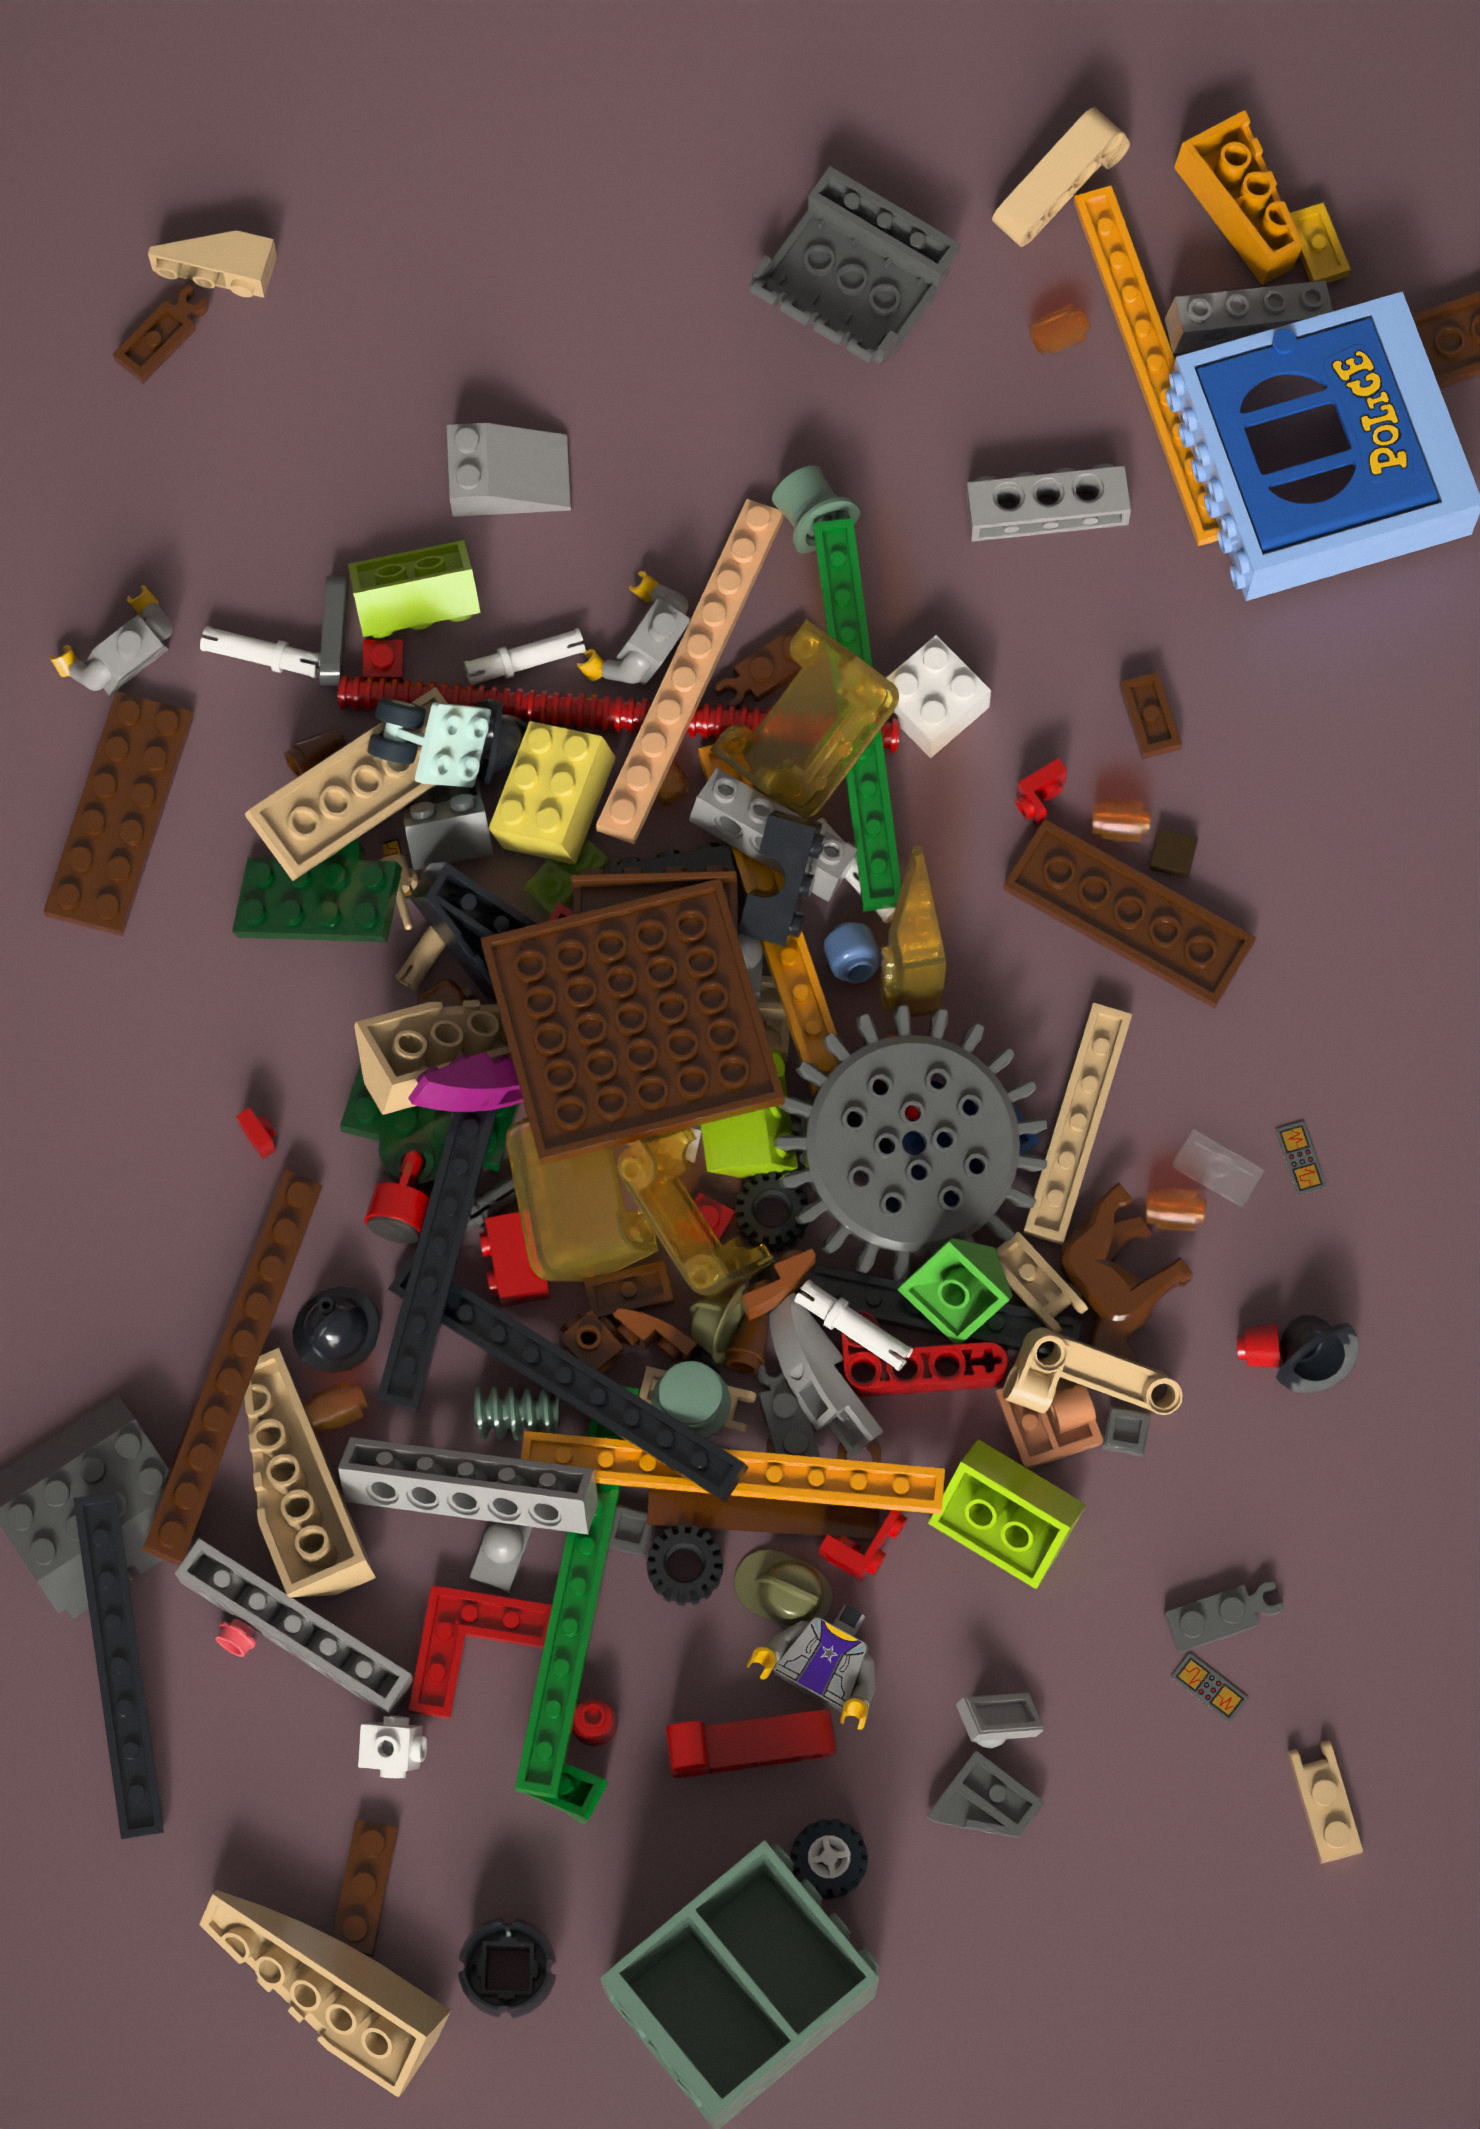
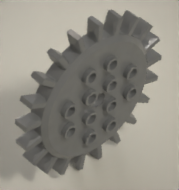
M899 1006L895 1008L893 1015L895 1037L881 1040L876 1032L875 1022L867 1013L856 1017L857 1030L864 1042V1046L856 1051L849 1052L842 1039L833 1032L828 1033L822 1038L826 1050L833 1055L838 1063L827 1075L812 1063L799 1062L795 1070L802 1079L814 1084L817 1090L810 1103L796 1097H785V1104L778 1107L789 1114H797L805 1118L803 1136L782 1135L773 1139V1147L783 1151L803 1150L805 1168L801 1171L788 1172L778 1181L781 1188H796L805 1182H809L817 1197L813 1203L802 1207L797 1213L795 1219L799 1224L814 1221L824 1211L837 1223L835 1229L825 1237L821 1249L827 1254L833 1253L842 1246L845 1238L851 1234L864 1242L863 1248L856 1260L855 1270L861 1273H868L874 1265L878 1249H887L895 1253L892 1268L894 1280L905 1281L911 1272L910 1256L912 1252L926 1251L928 1258H930L951 1238L976 1243L972 1234L983 1225H986L995 1237L1003 1241H1010L1015 1233L1010 1225L996 1214L997 1210L1005 1199L1022 1208H1033L1037 1201L1027 1191L1019 1190L1012 1185L1016 1170L1021 1168L1034 1172L1044 1170L1047 1167V1160L1037 1155L1026 1156L1019 1153V1135L1037 1134L1047 1129V1122L1039 1118H1030L1021 1122L1017 1121L1012 1103L1019 1099L1027 1098L1037 1088L1033 1081L1017 1083L1009 1090L1004 1089L996 1075L1001 1069L1008 1066L1015 1053L1010 1048L995 1053L986 1065L972 1054L975 1046L982 1039L984 1031L982 1025L976 1023L970 1026L965 1031L960 1044L956 1045L943 1039L944 1031L948 1024V1011L937 1009L930 1018L928 1035H912L910 1027L911 1015L908 1006ZM934 1073L940 1074L944 1079V1084L940 1089H935L930 1083L931 1076ZM877 1079L884 1081L886 1084V1091L883 1095H878L873 1091L872 1085ZM966 1100H971L976 1105V1111L971 1116L965 1114L962 1109L963 1103ZM908 1106H914L918 1110V1118L913 1122L905 1117V1109ZM850 1112H856L860 1116L861 1121L856 1128L849 1126L847 1123V1115ZM909 1131H915L923 1137L924 1148L918 1155L908 1154L902 1146L903 1137ZM941 1132L947 1133L950 1137V1144L946 1148L940 1147L937 1143V1136ZM883 1138H887L892 1142L893 1148L889 1154H884L879 1149V1142ZM973 1158L979 1159L982 1163V1170L979 1174H974L969 1169V1163ZM916 1164L921 1165L925 1170V1175L921 1180H916L911 1175V1169ZM858 1170L863 1171L867 1176V1182L862 1187L857 1186L853 1181V1175ZM947 1191L954 1192L957 1197V1201L952 1207L947 1206L943 1201V1196ZM889 1197H894L899 1202V1208L895 1213L889 1212L885 1207L886 1200Z

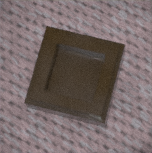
M1159 828L1149 870L1189 879L1198 837Z

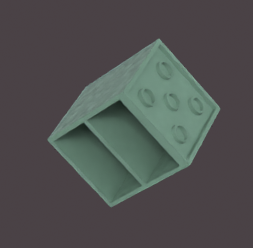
M765 1840L600 1977L608 2000L713 2129L723 2127L874 1999L877 1993L879 1981L877 1974L880 1968L877 1962L864 1947L858 1951L855 1950L848 1941L851 1932L836 1913L829 1917L820 1907L822 1905V1897L815 1887L806 1878L799 1882L792 1873L794 1871L792 1868L794 1863L778 1844L771 1848Z

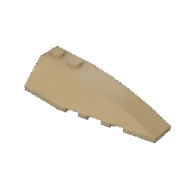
M464 1000L462 1006H443L442 1002H427L356 1021L354 1026L364 1084L382 1115L416 1106L411 1104L408 1097L418 1084L416 1081L417 1077L430 1067L437 1066L440 1069L448 1066L454 1059L463 1054H468L471 1057L484 1051L488 1053L493 1061L503 1055L511 1058L498 1005H480L479 1000Z
M277 1348L259 1356L244 1397L250 1434L248 1436L253 1458V1481L257 1494L259 1526L289 1598L339 1595L375 1579V1574L281 1350Z
M216 1890L212 1894L199 1924L239 1964L243 1962L248 1963L258 1976L256 1981L268 1993L274 1989L291 2006L288 2012L299 2023L305 2019L321 2035L317 2040L328 2051L397 2097L403 2093L437 2042L451 2010L379 1962L344 1942L301 1921L248 1900Z

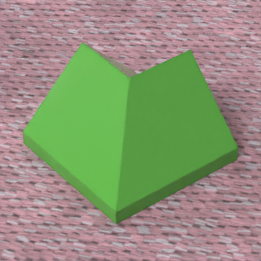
M951 1238L897 1289L954 1344L963 1343L1013 1296L995 1247Z

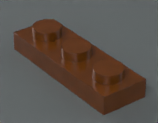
M356 1819L332 1937L367 1956L373 1957L399 1828Z

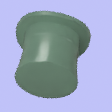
M806 466L794 471L781 481L772 496L773 504L791 523L794 529L793 545L797 552L801 554H807L816 550L813 523L853 518V523L855 524L860 516V510L856 503L850 498L839 497L832 489L822 468L819 466Z
M686 1361L674 1365L659 1379L652 1395V1405L707 1439L716 1434L726 1423L731 1409V1396L722 1377L712 1368L701 1362Z

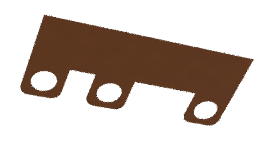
M768 1438L766 1453H773L770 1439ZM874 1441L866 1449L872 1456V1462L881 1463V1448ZM840 1442L837 1459L845 1460L848 1451ZM649 1488L647 1525L677 1527L678 1525H685V1527H692L693 1525L707 1529L827 1536L828 1534L832 1537L842 1535L847 1538L873 1540L878 1533V1508L730 1495L726 1503L710 1493Z

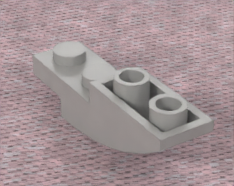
M793 1292L769 1314L771 1336L780 1366L792 1393L816 1431L828 1425L851 1457L854 1458L870 1446L884 1431L836 1369V1366L843 1360V1356L812 1317L808 1309L794 1302L796 1294Z

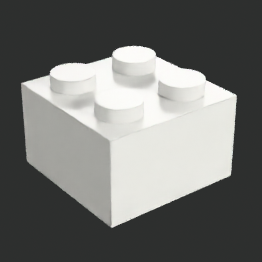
M937 635L877 685L878 705L891 719L898 718L900 728L930 758L945 747L990 706L991 690Z

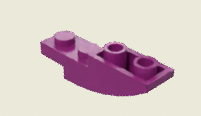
M486 1051L471 1057L468 1054H463L454 1059L448 1066L440 1069L437 1066L428 1068L417 1077L416 1081L418 1084L408 1097L412 1105L451 1112L487 1111L523 1102L512 1057L509 1058L507 1055H503L493 1061Z

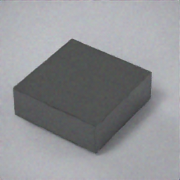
M1110 1406L1102 1449L1143 1457L1151 1414Z
M618 1505L609 1548L646 1558L655 1526L647 1525V1512Z

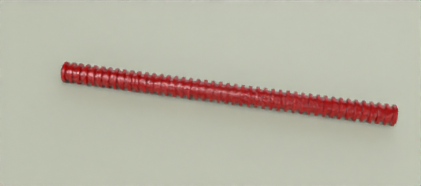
M343 675L340 678L338 687V706H340V710H347V707H352L353 711L365 708V712H371L372 709H377L378 701L381 698L412 703L436 687L448 704L473 706L479 700L493 699L503 703L502 713L516 716L527 721L528 724L529 721H537L541 724L549 722L552 723V726L558 727L559 723H562L565 728H571V724H575L577 729H583L584 725H587L590 730H595L596 726H600L602 731H608L609 727H613L615 732H620L621 728H625L627 733H633L634 729L640 730L652 704L648 703L647 698H642L641 702H636L635 697H630L629 701H623L622 696H617L616 700H611L609 695H605L604 699H598L597 694H592L591 698H586L584 693H580L579 697H574L571 692H567L566 696H561L559 691H555L554 695H549L546 690H543L541 694H536V690L530 689L529 693H524L523 689L520 688L516 692H511V688L505 687L504 691H499V688L495 686L491 690H486V686L480 685L479 689H474V686L470 684L467 685V688H461V684L457 683L454 687H449V683L444 682L442 686H437L436 682L424 685V681H417V684H412L411 680L399 683V679H392V682H387L386 678L374 681V677H367V680H362L361 676H355L354 679H350L349 675ZM705 703L704 707H697L686 733H689L690 738H695L696 734H701L703 739H708V735H714L715 740H720L721 736H727L728 741L733 740V737H739L740 742H745L746 738H752L753 743H758V739H764L765 744H770L771 740H777L778 745H782L783 741H790L789 744L791 746H795L796 742H802L803 747H807L808 743H815L816 748H820L821 744H827L829 749H832L833 745H840L842 750L838 717H836L835 713H830L829 717L823 716V712H817V716H813L810 711H805L804 715L798 714V710H792V714H788L785 709H780L779 713H775L773 708H767V712H763L760 707H755L754 711H750L748 706H742V710H737L735 705H730L729 709H724L723 704H717V708H712L710 703ZM880 717L883 749H890V753L895 754L899 744L900 722H898V718H893L892 722L886 721L885 717Z

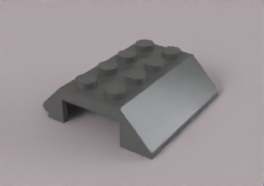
M829 166L808 195L807 212L773 259L765 255L752 272V279L749 284L752 287L750 293L772 306L778 303L781 304L780 311L805 326L810 323L814 324L813 331L838 346L846 343V350L868 364L872 361L882 364L897 354L938 296L959 253L961 243Z
M116 1395L0 1471V1526L58 1614L66 1609L72 1619L89 1609L73 1498L116 1492L127 1568L134 1564L141 1575L163 1560L139 1549L169 1469L119 1395ZM195 1528L191 1541L201 1535L197 1528ZM127 1570L128 1580L130 1582L133 1580V1578Z

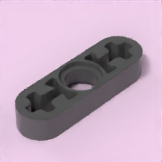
M347 576L326 577L320 653L321 686L339 687L340 678L343 676L348 610Z

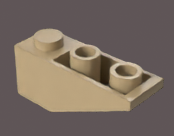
M237 230L151 246L148 251L152 271H155L164 278L177 279L180 277L193 280L197 285L204 288L222 287L230 289L233 293L242 297H252L253 295L265 297L277 260L274 239Z

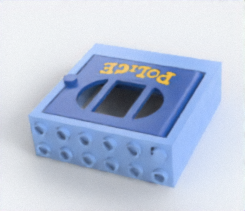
M1403 291L1176 357L1173 373L1169 374L1170 387L1166 390L1167 403L1172 413H1178L1181 424L1178 426L1181 442L1185 448L1190 447L1194 460H1191L1194 478L1197 483L1203 482L1207 495H1204L1206 511L1210 518L1215 517L1220 528L1217 531L1220 549L1223 554L1229 553L1233 564L1230 567L1233 585L1236 590L1242 589L1246 601L1472 535L1480 514V494ZM1299 375L1312 379L1326 388L1324 391L1243 414L1240 412L1241 405L1247 394L1260 382L1274 376ZM1326 404H1334L1351 448L1350 450L1266 475L1260 473L1244 430L1245 428ZM1350 464L1355 466L1354 474L1347 486L1334 497L1322 502L1312 504L1294 503L1278 497L1269 490V488ZM1379 519H1383V520H1380V521H1377V522H1373V523H1370V524H1366V523H1369V522H1372V521H1376V520H1379ZM1362 524H1366V525H1363V526H1360V527H1356V528H1353V529H1349V528H1352V527H1355V526H1359V525H1362ZM1345 529H1349V530H1346V531H1343V532H1339V533H1336V534H1332V533H1335V532H1338V531H1342V530H1345ZM1328 534H1332V535H1329V536H1326V537H1322V538H1319V539H1315V538H1318V537H1321V536H1325V535H1328ZM1311 539H1315V540H1312V541H1309V542H1305V543H1302V544H1298V543H1301V542H1304V541H1308V540H1311ZM1294 544H1298V545H1295V546H1292V547H1288V548H1285V549H1281V548H1284V547H1287V546H1291V545H1294ZM1277 549H1281V550H1278V551H1275V552H1271V553H1268V554H1264V553H1267V552H1270V551H1274V550H1277Z

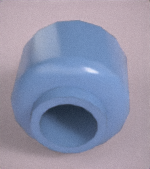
M855 922L841 923L824 940L823 950L833 975L841 981L854 984L867 981L874 975L881 964L882 955L871 928L865 924Z

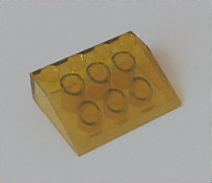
M921 845L915 846L912 849L889 929L888 947H882L883 960H881L882 973H880L881 985L879 990L883 1009H891L892 1018L895 1008L899 1006H908L911 1018L930 1015L935 1010L942 1009L947 962Z

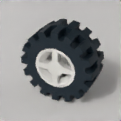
M821 1819L814 1824L810 1823L798 1834L792 1846L793 1875L799 1882L806 1878L819 1892L821 1897L826 1898V1900L847 1896L848 1893L852 1890L854 1891L859 1886L867 1870L868 1853L862 1836L851 1825L842 1823L837 1819Z

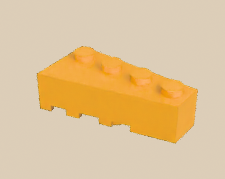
M1246 110L1183 142L1174 168L1261 285H1264L1294 269L1303 243L1286 203L1281 201L1276 190L1277 182L1272 171H1268L1262 157V147L1258 138H1254L1249 127L1250 119Z

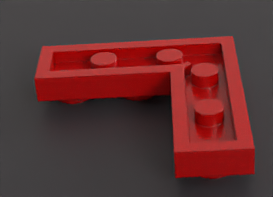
M431 1585L408 1708L409 1713L451 1720L466 1636L543 1649L552 1605Z

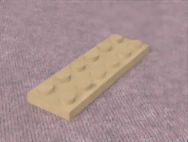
M436 687L412 702L423 707L426 710L423 726L421 728H410L411 730L425 733L432 704L434 702L447 703ZM383 721L250 808L245 813V816L292 881H294L436 786L415 781L422 745L417 744V754L415 762L412 764L391 762L370 755L367 751L370 736L372 734H384L386 722Z

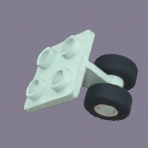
M381 698L378 701L375 716L379 720L386 722L384 734H372L370 736L367 749L370 755L391 762L412 764L415 762L418 749L417 744L422 745L415 781L422 784L470 788L475 785L483 746L488 732L491 716L490 709L434 702L431 706L426 732L423 733L410 729L423 726L426 710L423 707L390 698Z

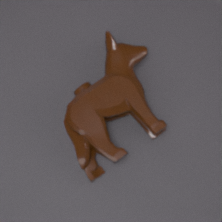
M1118 1182L1104 1196L1098 1199L1086 1219L1068 1236L1061 1246L1060 1270L1068 1286L1085 1303L1089 1313L1095 1319L1089 1345L1140 1364L1136 1353L1128 1344L1130 1336L1146 1323L1156 1303L1175 1287L1184 1288L1191 1282L1190 1278H1192L1193 1273L1183 1260L1179 1258L1166 1268L1141 1281L1121 1265L1113 1263L1127 1242L1135 1238L1146 1239L1152 1235L1140 1216L1114 1223L1115 1212L1133 1200Z

